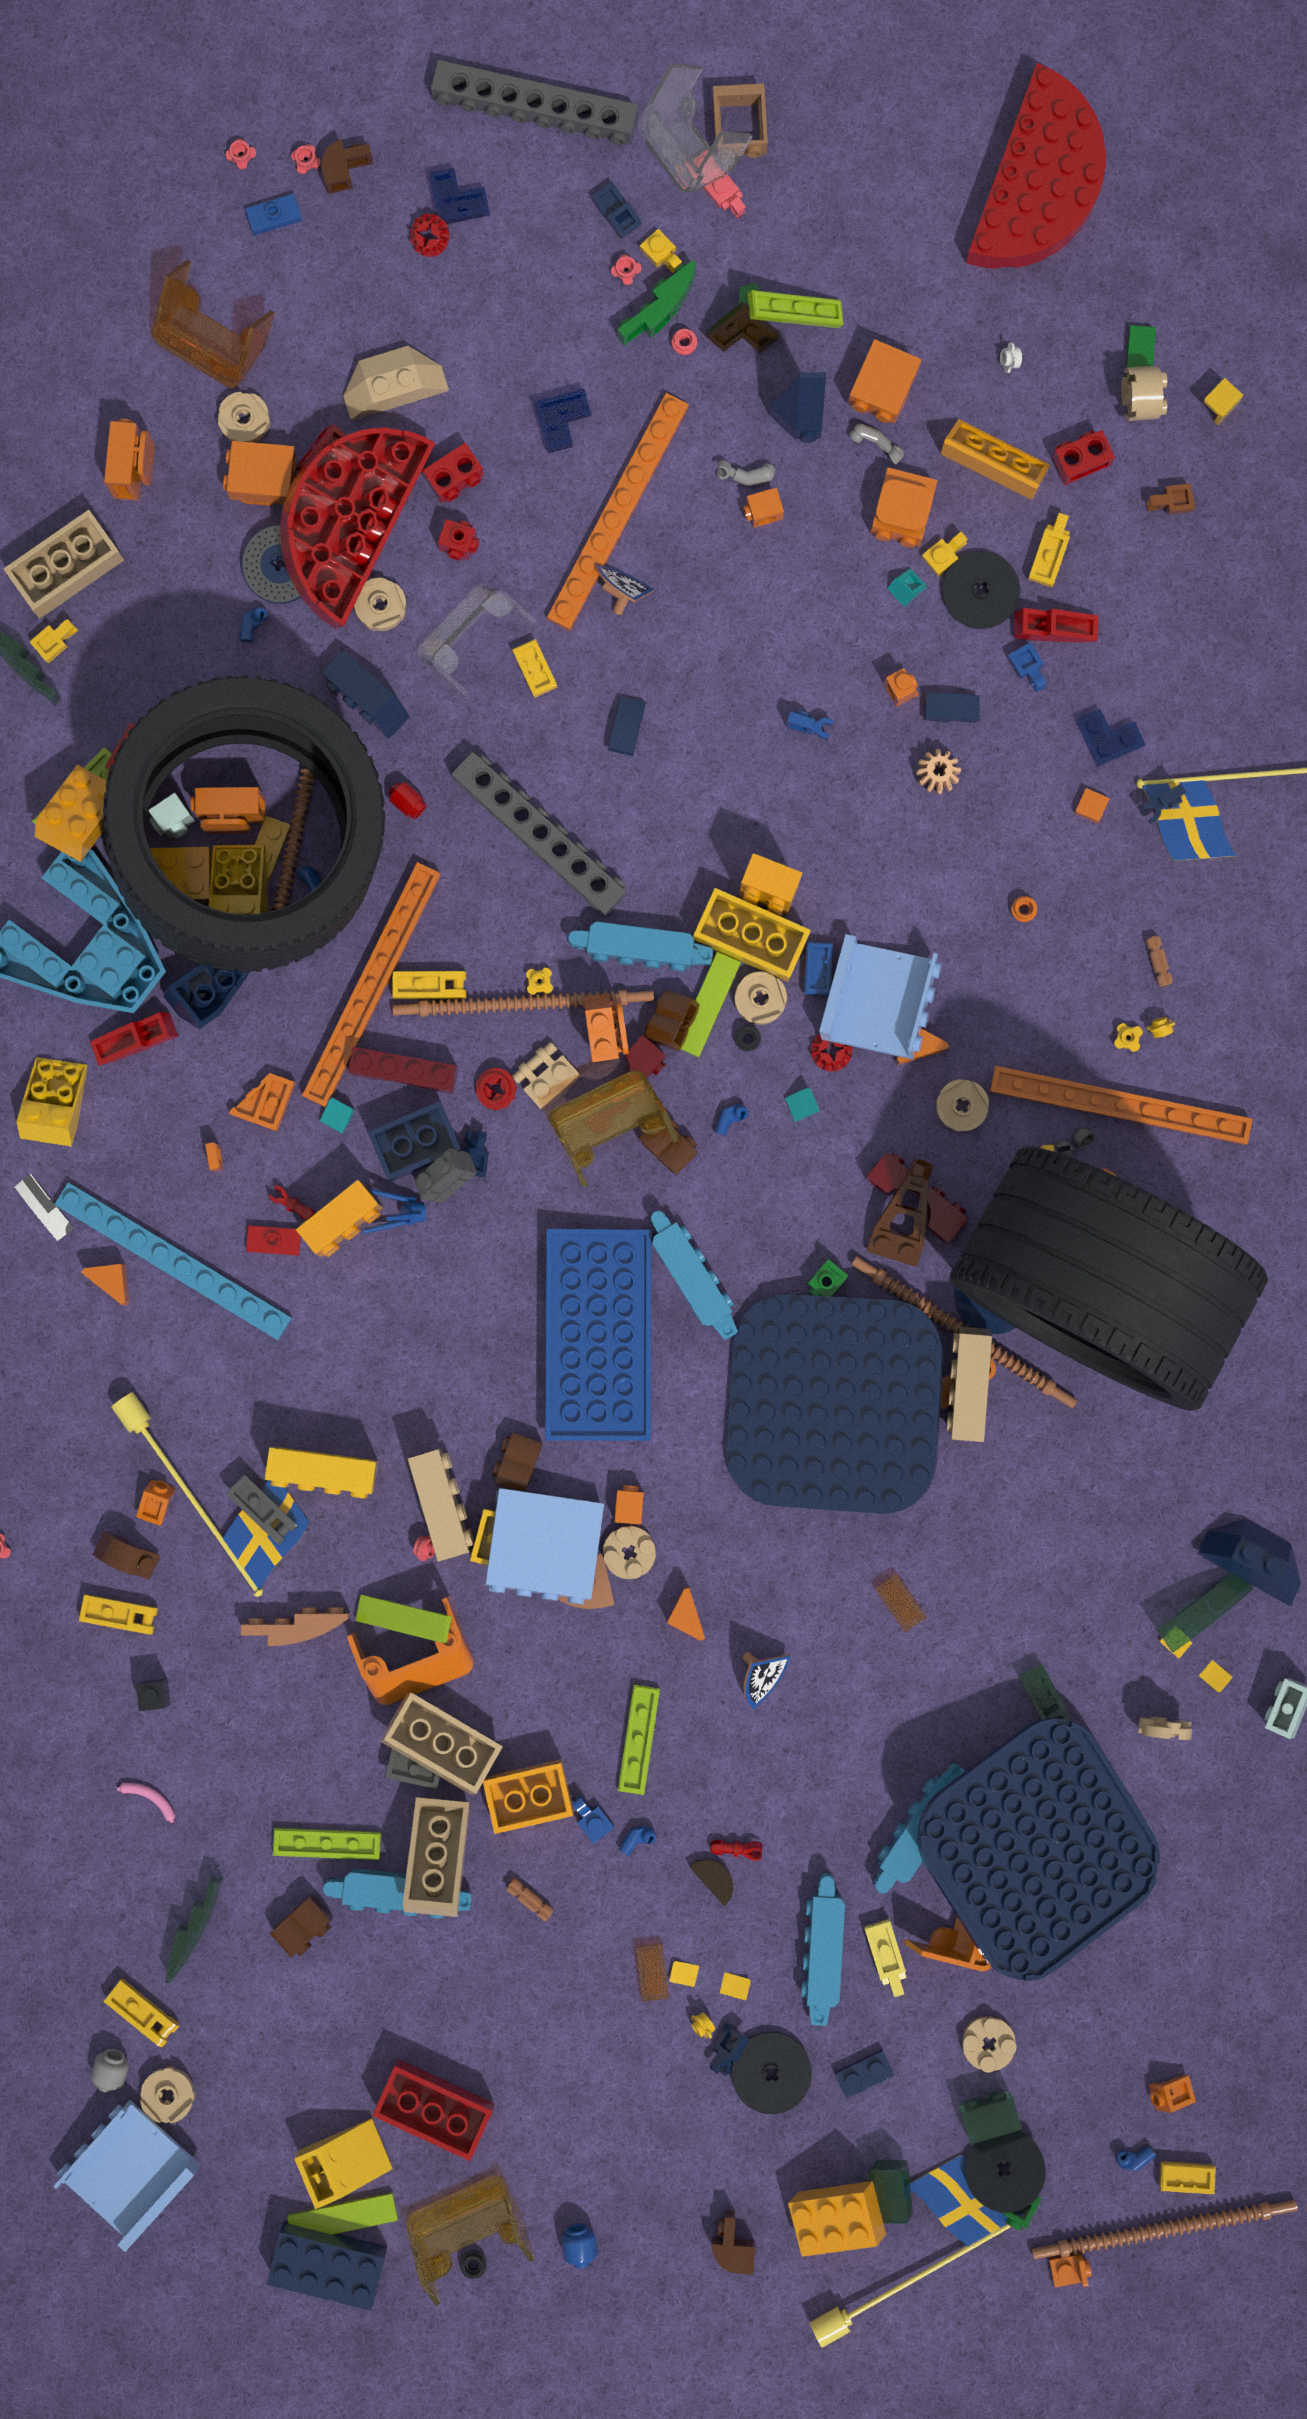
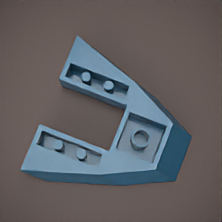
M90 849L80 862L61 852L41 878L103 926L74 964L70 966L11 920H8L0 931V978L75 1003L135 1013L166 970L146 930L141 926L139 919H135L125 904L124 897L121 896L116 883L96 854Z

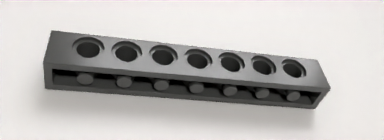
M441 60L437 62L431 87L433 100L442 106L458 105L469 112L480 110L492 117L507 116L518 123L529 121L536 123L541 128H550L552 126L560 128L561 131L568 134L579 132L591 139L597 140L600 137L610 139L612 143L617 145L632 144L638 118V104ZM457 86L465 87V89L462 91L454 90V88ZM483 91L490 92V94L485 97L479 95ZM506 97L515 98L512 102L504 101ZM532 102H537L540 104L536 108H532L529 106V104ZM556 108L565 109L562 113L554 112ZM582 113H587L590 115V117L586 119H582L578 116ZM613 119L615 122L613 124H605L603 121Z
M472 751L451 774L453 780L597 912L606 918L626 897L625 884L616 876L611 878L604 872L607 868L598 859L595 858L592 861L586 855L588 851L578 841L572 843L566 837L568 833L559 824L554 826L547 820L549 815L541 807L537 806L535 809L528 802L530 798L521 789L515 791L509 785L511 781L501 771L497 774L490 768L492 763L484 755L480 754L477 756ZM487 776L491 781L487 786L481 787L476 783L478 778ZM501 793H506L510 796L509 801L505 804H499L495 801L496 797ZM521 810L529 814L527 820L522 822L514 818L515 814ZM538 828H544L548 831V835L543 839H537L534 836V832ZM558 845H563L567 848V852L564 856L559 857L553 854V849ZM576 863H583L586 866V870L582 874H576L572 871V867ZM595 880H601L606 886L602 891L597 892L591 888V884Z

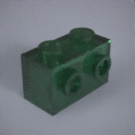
M994 2091L989 2094L990 2097L981 2100L979 2098H971L964 2101V2105L959 2106L970 2144L1022 2130L1010 2091Z
M876 2160L871 2169L868 2170L867 2182L873 2181L883 2223L907 2224L913 2215L908 2161Z

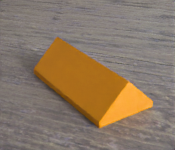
M960 419L957 420L946 437L941 450V455L1033 500L1050 464Z

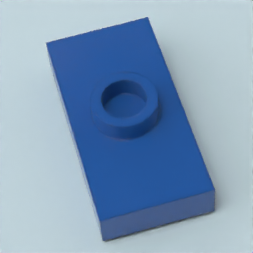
M294 193L245 208L254 236L303 221Z
M806 943L804 995L829 996L831 990L833 943Z

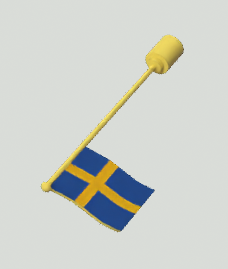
M1307 768L1142 781V778L1137 780L1136 785L1140 789L1143 788L1149 802L1155 801L1179 784H1182L1186 790V793L1181 797L1183 802L1171 810L1168 806L1163 808L1157 820L1162 841L1173 861L1236 856L1226 838L1217 804L1205 781L1307 773Z
M131 1392L117 1401L111 1408L129 1433L135 1431L136 1434L143 1433L255 1592L253 1595L256 1597L261 1596L263 1589L260 1588L273 1568L300 1540L309 1524L308 1519L285 1487L271 1486V1480H268L262 1488V1491L298 1525L293 1532L290 1530L283 1537L285 1540L280 1545L243 1510L237 1515L224 1537H222L146 1430L150 1426L147 1421L151 1417L136 1395ZM276 1518L270 1525L276 1530L283 1522Z
M959 2155L905 2185V2187L918 2195L945 2228L961 2240L966 2247L850 2313H847L846 2309L840 2311L837 2306L810 2321L809 2324L822 2348L851 2332L849 2326L853 2324L851 2321L852 2317L1010 2228V2226L1005 2224L1007 2218L1002 2216L1003 2213L986 2208L971 2193L965 2177V2156ZM1018 2211L1016 2213L1022 2216L1026 2213V2211Z

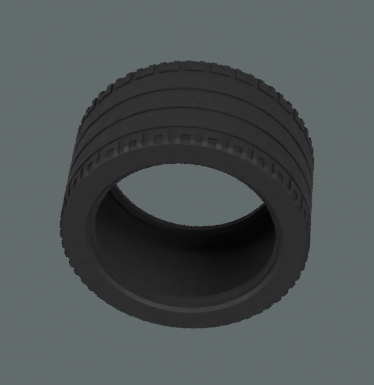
M231 675L226 676V679L215 677L210 681H199L195 686H185V689L171 693V697L167 700L165 698L160 700L159 704L147 711L145 717L141 716L138 723L129 730L128 738L123 739L121 747L114 756L115 763L111 765L106 781V793H104V828L110 865L119 892L124 897V902L135 919H139L141 926L155 940L159 939L162 941V945L174 951L175 954L179 956L182 954L186 956L187 960L194 961L205 967L210 965L213 966V969L228 970L229 972H234V970L262 972V969L265 968L273 970L281 966H288L290 962L301 961V959L314 954L316 949H322L337 936L339 931L342 932L361 906L381 853L385 832V811L383 810L385 801L382 793V784L378 783L379 774L373 764L372 756H368V749L359 739L358 733L350 729L351 725L348 721L345 722L336 710L332 711L329 708V704L321 702L312 693L310 695L304 693L305 690L300 687L297 689L290 686V683L284 682L281 684L276 679H261V676L248 678V675H242V677H232ZM253 744L284 753L307 768L318 779L330 797L340 828V854L325 879L312 892L299 901L279 910L260 914H234L212 909L180 891L165 876L156 863L147 843L145 827L150 805L159 787L168 775L188 758L207 749L222 745Z
M1038 1147L1019 1149L1009 1166L1010 1169L1006 1171L995 1191L994 1199L990 1201L977 1225L978 1229L974 1230L961 1254L962 1259L957 1261L950 1274L954 1286L997 1317L1080 1364L1166 1404L1188 1411L1200 1409L1208 1395L1207 1389L1212 1388L1225 1363L1224 1359L1228 1358L1241 1333V1328H1244L1257 1304V1298L1261 1296L1268 1283V1277L1264 1268L1246 1251L1213 1228L1161 1198L1119 1177L1072 1157Z

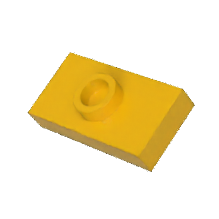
M536 639L512 649L534 698L558 688Z
M1161 2161L1159 2189L1170 2192L1215 2194L1216 2167L1213 2164Z

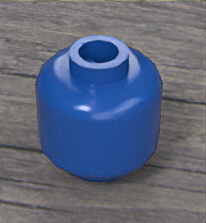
M585 2224L571 2225L566 2229V2232L561 2237L564 2261L578 2269L588 2267L590 2262L598 2255L594 2231L587 2228Z

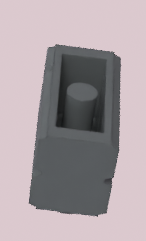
M448 1148L415 1177L414 1182L423 1200L443 1203L461 1188L467 1180H470L477 1170L468 1152Z

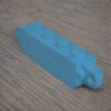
M595 922L590 926V931L573 930L568 936V941H570L569 944L572 948L587 950V955L592 956V960L597 962H607L608 959H616L618 964L632 966L634 962L644 963L646 968L659 969V965L670 966L669 970L685 972V968L691 969V966L711 965L713 948L694 943V938L690 933Z
M654 1211L651 1221L658 1234L654 1236L652 1245L701 1324L709 1327L712 1325L724 1340L735 1335L738 1330L730 1314L732 1313L730 1307L734 1304L726 1292L721 1294L716 1285L720 1282L712 1269L707 1272L702 1262L706 1260L698 1247L693 1249L688 1240L692 1237L684 1225L679 1227L677 1222L672 1225L663 1212Z
M953 1762L940 1777L936 1775L934 1780L932 1778L928 1779L922 1789L924 1795L920 1801L915 1800L909 1807L907 1814L910 1816L904 1824L900 1822L892 1834L895 1838L890 1846L884 1845L879 1852L877 1858L880 1860L878 1865L881 1869L877 1873L875 1880H873L878 1893H888L897 1880L901 1883L909 1882L923 1862L917 1842L920 1817L930 1799L943 1787L965 1772L956 1763Z
M353 1868L347 1873L345 1878L334 1879L333 1877L327 1879L322 1888V1892L326 1896L341 1898L342 1905H348V1909L364 1910V1907L375 1908V1912L390 1913L392 1909L401 1910L403 1915H417V1913L404 1912L403 1910L406 1874ZM461 1890L458 1911L470 1910L472 1892ZM428 1914L430 1918H444L441 1915Z
M823 1872L819 1876L817 1893H812V1899L806 1901V1916H810V1927L805 1926L804 1943H809L808 1954H803V1970H807V1981H802L801 1997H806V2004L809 2006L811 2025L827 2026L830 2007H835L840 2002L845 1915L844 1900L839 1894H835L834 1877L827 1872Z

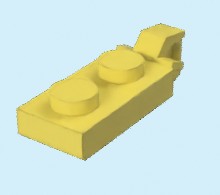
M890 1919L864 1926L880 1980H882L883 1985L890 1983L894 1997L904 1995L900 1980L906 1978V1970Z

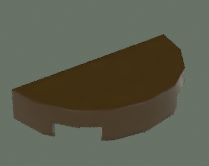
M700 1859L690 1864V1869L725 1907L731 1899L733 1892L732 1876L727 1867L719 1861Z

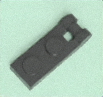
M245 1474L226 1493L278 1545L285 1540L283 1537L290 1530L293 1532L298 1527ZM278 1518L283 1523L275 1530L270 1524Z

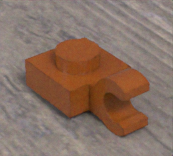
M1191 483L1166 486L1164 494L1149 496V500H1146L1147 511L1166 507L1168 515L1193 512L1195 504Z

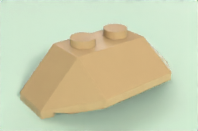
M405 346L360 360L343 397L350 419L354 421L447 392L449 388L441 365L412 347Z

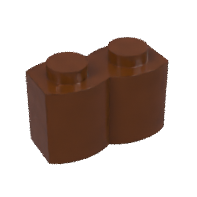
M666 989L656 1002V1013L646 1024L645 1037L653 1043L679 1052L687 1038L689 1027L697 1016L700 1004L693 998Z
M660 1116L640 1136L638 1141L676 1176L697 1155L698 1151L695 1148L698 1145L688 1135H685L683 1138L676 1131L679 1127L669 1117L663 1119Z
M512 1433L511 1437L506 1436L501 1451L505 1452L502 1462H496L492 1476L496 1477L495 1483L516 1491L526 1492L543 1443Z
M311 1894L270 1932V1935L290 1957L296 1953L301 1956L311 1947L309 1941L315 1935L321 1938L331 1928L329 1922L333 1917Z

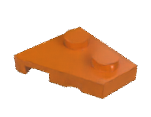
M269 1073L256 1088L246 1095L243 1101L230 1110L229 1114L278 1132L296 1083Z

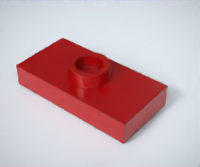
M248 1226L246 1252L300 1256L301 1236L296 1229Z

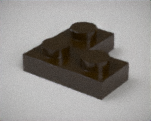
M741 302L706 330V337L723 352L743 338L761 353L779 339V332L765 320L750 319L749 306L745 302Z

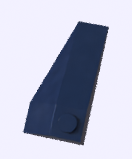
M826 372L798 373L788 383L787 390H780L778 398H772L769 401L768 414L794 439H800L801 442L811 443L821 437Z
M198 965L168 986L163 997L180 1018L200 1030L221 1015L251 971L241 972V970H234V972H229L228 970L213 969V966L206 965V967Z

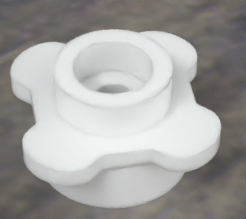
M1013 342L1008 343V347L1003 348L1000 354V362L1004 366L1005 373H1010L1012 368H1019L1022 362L1021 350L1019 347H1015Z

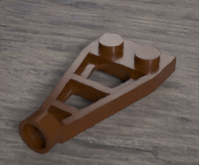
M921 1159L913 1160L909 1173L875 1223L866 1252L917 1267L925 1244L929 1177L934 1167L931 1163ZM908 1189L920 1192L917 1208L901 1204L904 1194ZM898 1213L913 1217L914 1231L911 1235L890 1229V1223Z

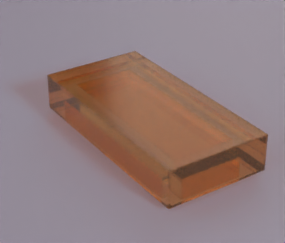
M896 1573L874 1588L904 1632H907L927 1618Z
M663 1943L636 1946L642 2002L669 1999Z

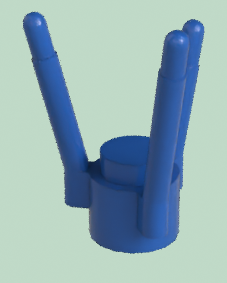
M371 1189V1194L405 1202V1205H401L400 1214L386 1217L387 1221L394 1222L364 1228L361 1230V1233L365 1234L403 1225L422 1223L426 1219L424 1202H416L415 1196L406 1197Z

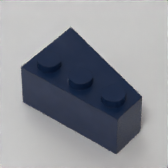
M344 651L322 672V675L328 681L325 684L326 687L335 695L340 693L343 696L342 700L352 710L356 708L360 712L359 715L369 725L373 724L388 739L410 718L396 696Z

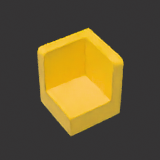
M1224 378L1204 399V403L1218 415L1214 422L1219 425L1239 404L1244 395Z

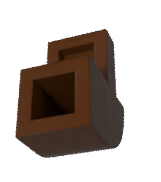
M341 139L332 143L325 150L321 166L328 194L353 189L349 169L373 164L369 144L357 143L344 149Z
M103 1531L92 1554L103 1563L129 1575L134 1574L148 1580L160 1558V1555L156 1552L134 1545L127 1539Z
M724 2210V2219H718V2235L722 2237H712L714 2258L728 2272L753 2275L755 2241L734 2238L735 2211Z

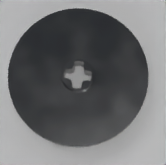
M972 552L960 557L948 569L943 581L942 595L948 612L959 623L974 629H988L1000 625L1014 612L1020 597V583L1013 567L1002 557L990 552ZM983 584L986 586L985 591L988 594L982 593L979 596L976 594L977 588L975 586L981 587Z
M763 2032L750 2037L738 2061L732 2063V2082L737 2095L748 2107L760 2113L780 2114L793 2109L803 2100L811 2084V2064L805 2049L794 2038L780 2032ZM769 2067L772 2070L776 2067L778 2077L774 2079L771 2076L767 2079L766 2068Z
M999 2128L986 2132L971 2146L965 2161V2177L971 2193L983 2206L995 2212L1014 2213L1027 2208L1038 2198L1046 2179V2165L1042 2152L1030 2137L1018 2130ZM1002 2164L1004 2166L1011 2165L1009 2170L1012 2173L1009 2177L1005 2174L1002 2177L999 2176L1001 2174L999 2167Z

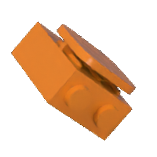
M874 339L850 393L848 404L852 405V408L857 412H868L875 415L881 422L896 424L920 369L922 359Z
M119 419L118 422L110 421L104 483L114 499L139 501L141 480L144 485L150 486L152 483L155 446L149 431H140L137 424L128 419Z
M232 441L231 449H227L226 465H229V473L224 475L223 488L227 491L230 500H239L245 504L265 506L284 504L291 483L295 478L297 453L294 446Z
M887 467L870 534L875 535V538L881 541H890V539L900 541L902 546L914 548L915 545L920 546L938 480Z
M259 787L195 788V796H191V810L200 819V827L207 834L251 833L249 824H263L266 817L265 797Z
M609 994L583 997L592 1062L619 1059V1052H623V1055L629 1054L621 997L615 998V1001H610Z

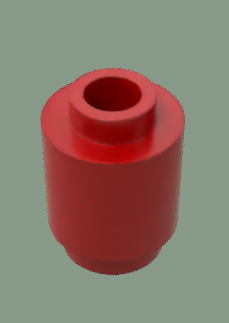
M397 782L388 793L390 795L389 802L407 818L417 819L427 807L424 797L407 782L402 784Z

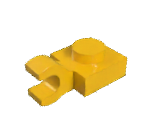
M659 229L640 245V250L656 267L663 263L674 274V271L682 264L679 257L673 254L676 251V246Z
M962 531L948 544L941 539L922 555V558L934 573L940 576L958 560L955 553L967 544L966 541L968 539Z
M67 619L55 630L48 625L30 643L49 664L68 647L63 641L70 638L78 630Z

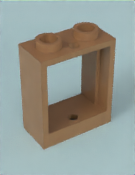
M764 84L713 86L712 99L716 157L733 159L736 156L747 155L750 158H758L767 154L768 140ZM758 105L759 140L722 142L720 107Z

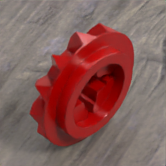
M423 214L419 218L414 219V223L409 229V241L412 243L414 250L426 257L440 255L446 249L450 238L446 222L435 214ZM430 227L431 233L438 237V239H429L427 243L426 237L420 233L428 231Z
M818 1034L811 1045V1057L814 1063L822 1070L829 1072L843 1069L851 1060L852 1046L831 1042L834 1047L843 1048L835 1053V1061H833L829 1053L820 1052L828 1048L829 1041L822 1040L820 1034Z
M492 1068L485 1071L479 1077L476 1084V1094L481 1104L486 1108L500 1110L509 1107V1104L516 1099L515 1092L517 1086L515 1085L514 1077L507 1070ZM500 1082V1088L503 1090V1092H505V1094L497 1093L494 1096L493 1094L495 1090L492 1089V1087L489 1086V1084L498 1085Z

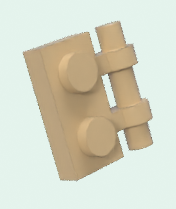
M552 1042L548 1043L544 1048L540 1047L535 1051L536 1055L526 1064L523 1062L519 1065V1070L512 1075L518 1084L525 1077L531 1082L523 1090L540 1109L544 1108L580 1076L563 1055L555 1062L550 1056L557 1048ZM544 1062L548 1068L536 1077L532 1071Z

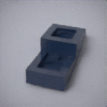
M613 182L591 196L595 206L621 239L643 224L630 203H626Z
M958 693L924 694V720L949 722L952 720L969 723L979 721L980 695Z
M620 698L608 751L634 756L645 711V702Z

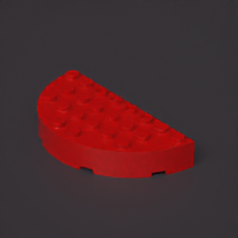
M1039 63L1036 64L970 246L966 264L990 269H999V267L1018 268L1048 258L1065 247L1080 232L1090 217L1099 196L1105 174L1106 150L1102 129L1097 116L1087 99L1069 80Z
M371 428L348 434L317 451L303 465L291 483L281 516L280 538L284 562L290 579L304 602L317 616L335 629L344 627L435 445V442L424 436L406 430L401 431L389 428Z

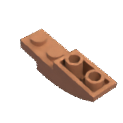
M302 1607L301 1612L294 1614V1623H291V1618H275V1623H264V1618H248V1623L241 1625V1636L268 1635L267 1646L299 1643L336 1628L350 1618V1612H344V1607H328V1612H317V1607Z

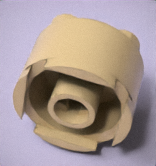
M1158 365L1125 368L1124 372L1128 375L1127 377H1122L1121 384L1122 406L1128 405L1129 413L1124 414L1125 420L1159 419L1161 415H1166L1167 400L1163 399V388L1167 387L1166 372H1161Z

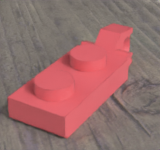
M708 150L688 165L687 170L718 208H722L724 211L729 208L737 218L745 213L746 206L740 200L742 194L739 188Z

